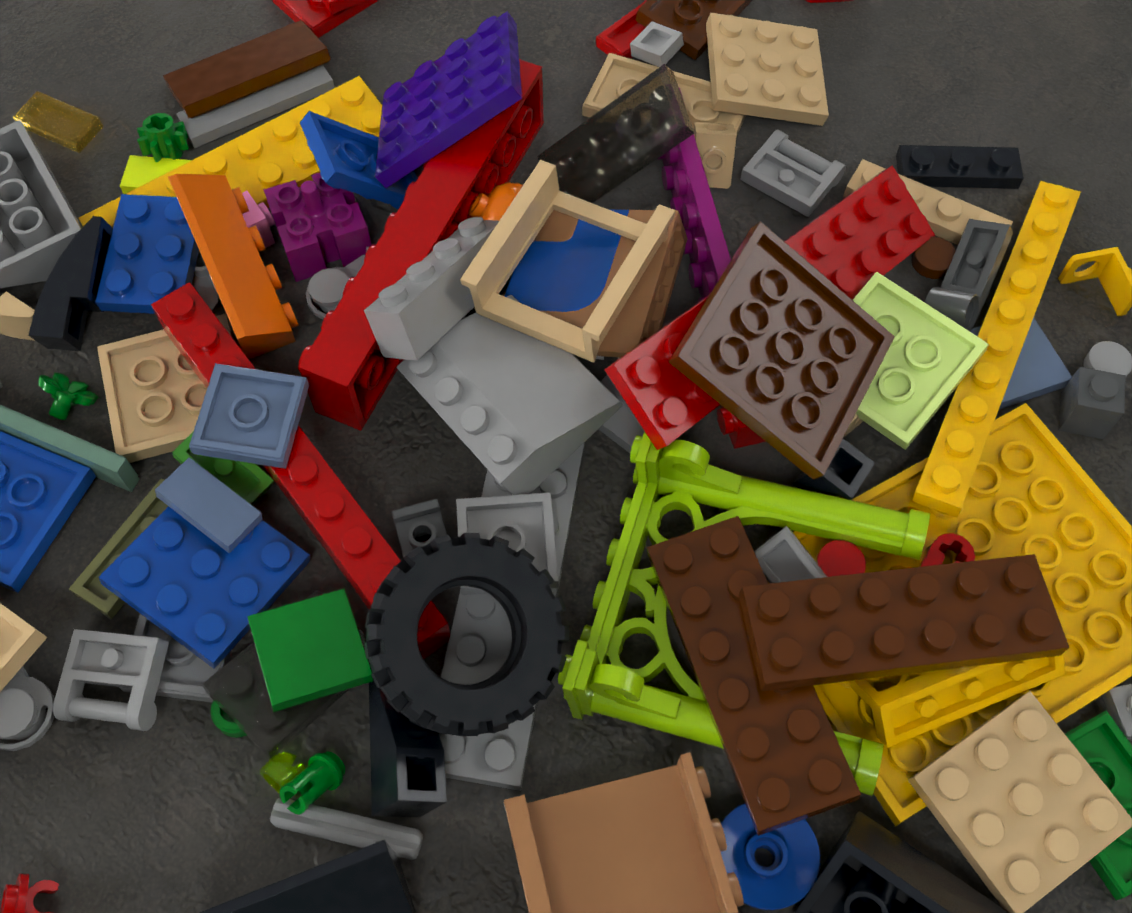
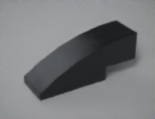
M93 216L75 235L59 257L44 285L34 311L28 336L47 349L81 351L87 312H104L99 309L95 301L113 228L102 217Z

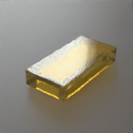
M39 91L13 116L15 121L21 120L28 131L78 153H81L103 128L99 117Z

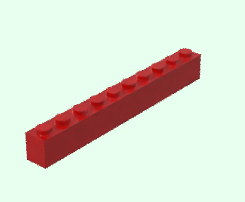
M190 282L151 304L164 331L206 388H208L215 363L256 369ZM298 425L286 469L263 466L370 610L374 600L373 597L380 584L401 560ZM432 601L425 607L418 624L417 640L423 659L449 642L450 638L448 622Z

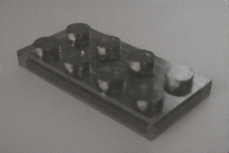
M663 64L537 156L539 161L542 160L556 165L559 191L593 203L694 134L674 72Z

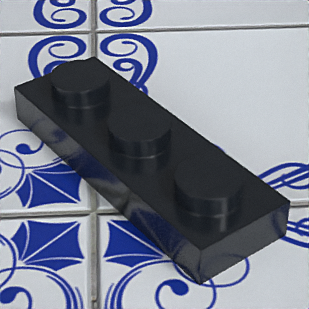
M899 145L896 154L898 174L929 187L1019 189L1024 179L1019 149L1015 147Z

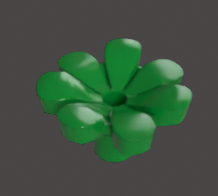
M54 372L53 378L46 375L39 376L38 386L45 392L50 393L54 399L49 414L57 419L65 420L71 406L78 404L84 406L94 405L98 399L97 394L86 391L89 386L88 384L80 381L69 383L68 376Z

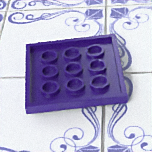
M508 11L498 18L496 16L487 18L480 24L475 34L466 40L460 38L454 41L446 49L442 57L434 62L432 60L424 62L417 68L413 77L403 84L396 82L385 91L382 102L375 177L385 188H388L522 99L517 23Z

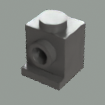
M437 499L391 511L403 557L418 546L423 547L433 539L447 535ZM425 539H429V540L426 541V542H422V543H421V542H418V541H422V540H425Z

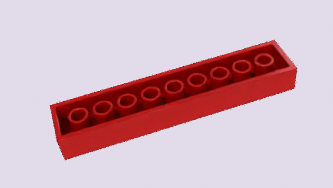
M519 59L522 99L425 162L424 170L417 181L409 184L403 203L396 213L393 212L388 217L384 233L379 241L368 248L364 264L358 274L347 281L343 297L334 311L331 310L326 314L322 322L321 332L314 343L308 345L300 356L298 368L301 376L307 377L309 382L308 394L316 413L362 431L397 372V366L404 360L382 356L364 310L379 298V293L383 289L394 285L407 274L406 270L411 265L422 261L433 251L435 244L451 236L458 229V225L462 221L472 218L469 215V211L480 193L488 195L496 186L510 181L544 123L542 66Z

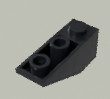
M373 680V682H369L372 816L419 818L447 802L444 748L438 732L422 728L409 721L410 719L401 712H397L386 701L387 697L380 688H377Z

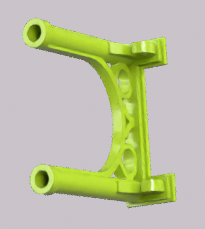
M645 431L643 436L636 435L631 448L630 462L636 464L633 473V483L637 484L633 498L626 497L621 509L620 524L624 525L620 539L613 538L609 546L606 564L611 566L607 581H599L595 590L593 609H597L593 625L586 624L584 626L580 640H577L573 656L565 655L567 658L563 671L558 675V684L563 685L564 699L567 700L572 716L582 720L584 714L593 717V714L597 713L724 749L700 687L682 669L671 647L667 630L668 606L653 567L638 569L648 536L652 545L669 540L664 538L658 531L661 519L667 512L672 510L686 512L693 522L694 530L692 531L739 516L743 526L753 524L781 528L787 526L793 531L832 540H844L857 546L920 560L930 513L910 509L909 513L734 474L709 465V453L695 443L675 440L668 446L657 450ZM697 503L728 511L704 521ZM658 584L655 597L654 588L652 586ZM631 592L639 595L646 605V618L654 617V624L646 618L636 617L622 623ZM633 634H646L654 640L658 654L642 668L632 669L625 666L620 661V654L625 640ZM665 668L674 684L684 695L645 685L644 683L651 681ZM834 731L860 792L872 796L879 774L884 744Z

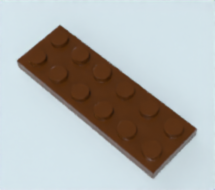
M739 516L647 547L649 560L757 835L765 834L859 800L861 792L814 686L761 692L739 593L742 586L768 584Z
M1035 554L742 586L739 593L761 692L1060 656L1070 648Z

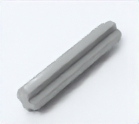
M278 798L271 812L270 822L277 828L360 848L386 840L398 857L410 860L417 858L422 846L423 834L418 829L313 804L303 814L298 815L287 809L296 801L292 799L283 804L281 798Z

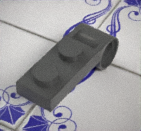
M969 219L941 287H933L929 291L925 303L963 328L971 331L975 326L982 306H984L1013 235L1011 225Z

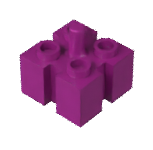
M320 173L311 175L313 181H305L301 184V187H298L296 180L263 189L296 282L313 277L317 272L326 269L325 264L341 260L343 267H345L360 256L366 255V247L372 245L366 222L358 202H355L353 192L341 188H332L325 183Z

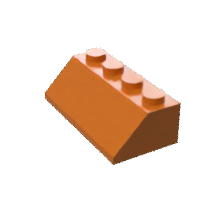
M174 174L168 176L236 338L246 357L250 360L295 342L292 328L299 326L290 303L287 302L281 305L275 290L282 288L281 282L273 264L264 266L259 252L266 248L256 225L249 228L246 225L242 214L249 212L240 188L231 190L225 175Z

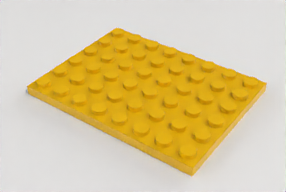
M1027 403L994 421L958 518L912 502L929 457L852 499L853 501L909 513L910 509L930 513L928 531L920 560L857 546L862 551L866 560L864 573L919 567L932 543L937 537L946 533H954L967 539L974 548V561L1035 554L1070 647L1063 653L1065 675L889 748L884 745L873 794L895 826L927 807L908 779L1023 694L1031 691L1056 724L1132 677V526ZM798 531L793 532L814 560H816L821 548L825 544L835 541ZM947 550L942 564L954 563L956 553ZM850 681L813 685L834 731L882 743L876 735L872 708L851 688ZM883 682L873 687L880 692L898 685V683Z

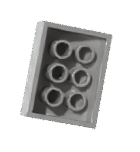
M21 120L0 128V288L47 281L59 257L75 235L83 228L41 151Z
M512 295L507 296V298L517 301ZM476 312L460 320L418 361L404 359L397 366V369L489 472L513 495L531 494L623 406L571 353L483 317Z

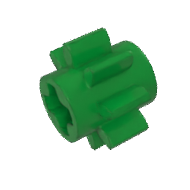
M165 113L152 114L143 121V127L137 128L140 137L137 139L142 155L152 154L155 162H159L161 158L180 159L183 155V150L189 149L186 140L189 137L184 122L174 124L171 115Z

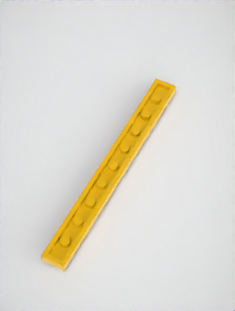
M1040 181L978 334V337L989 345L986 352L957 386L915 490L912 502L958 518L1079 199L1080 191Z

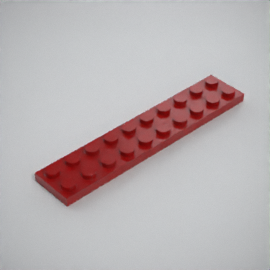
M892 165L784 242L853 300L876 272L884 276L926 243L930 237L935 236V233L907 190L904 181L899 177ZM709 295L604 369L657 450L671 444L720 405L669 363V360Z

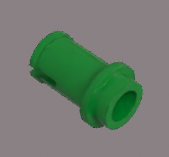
M327 751L314 754L308 761V767L289 783L281 787V801L284 804L297 792H300L301 796L287 809L294 814H303L327 790L333 791L342 784L343 776L346 772L344 763L333 752Z

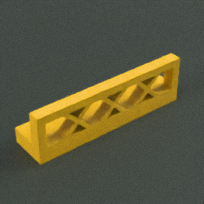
M1062 654L1060 656L861 679L850 682L851 688L872 708L877 738L889 748L1065 675V667ZM883 682L898 683V685L880 692L873 687Z

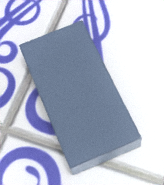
M190 457L155 489L157 498L228 553L262 521V513Z

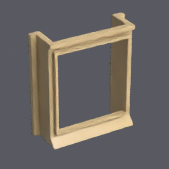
M540 160L461 277V284L470 288L477 314L594 363L601 343L660 245L668 238V227L675 217V210L659 204L648 223L645 224L559 191L556 165ZM553 210L636 241L583 329L499 294Z

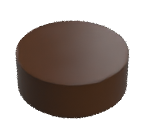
M930 237L926 243L913 252L912 265L920 275L926 278H943L947 273L956 250L947 240L939 237Z

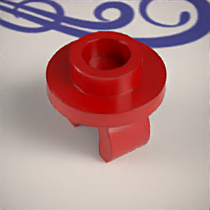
M20 873L16 885H5L0 913H52L37 911L33 905V900L39 893L52 894L57 892L59 884L52 880H42L28 889L29 874Z

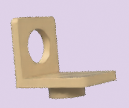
M694 122L695 140L709 187L728 189L731 186L737 137L734 125Z

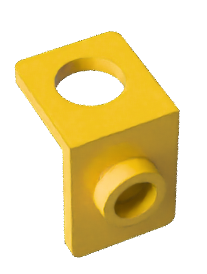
M1118 247L1073 255L1058 277L1060 284L1098 278L1117 316L1126 315L1132 307V269L1127 266ZM1096 261L1091 267L1075 272L1081 265Z

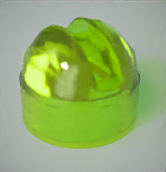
M278 753L259 769L264 780L278 794H280V789L284 784L289 783L305 769L303 762L294 767L291 766L297 757L294 753Z

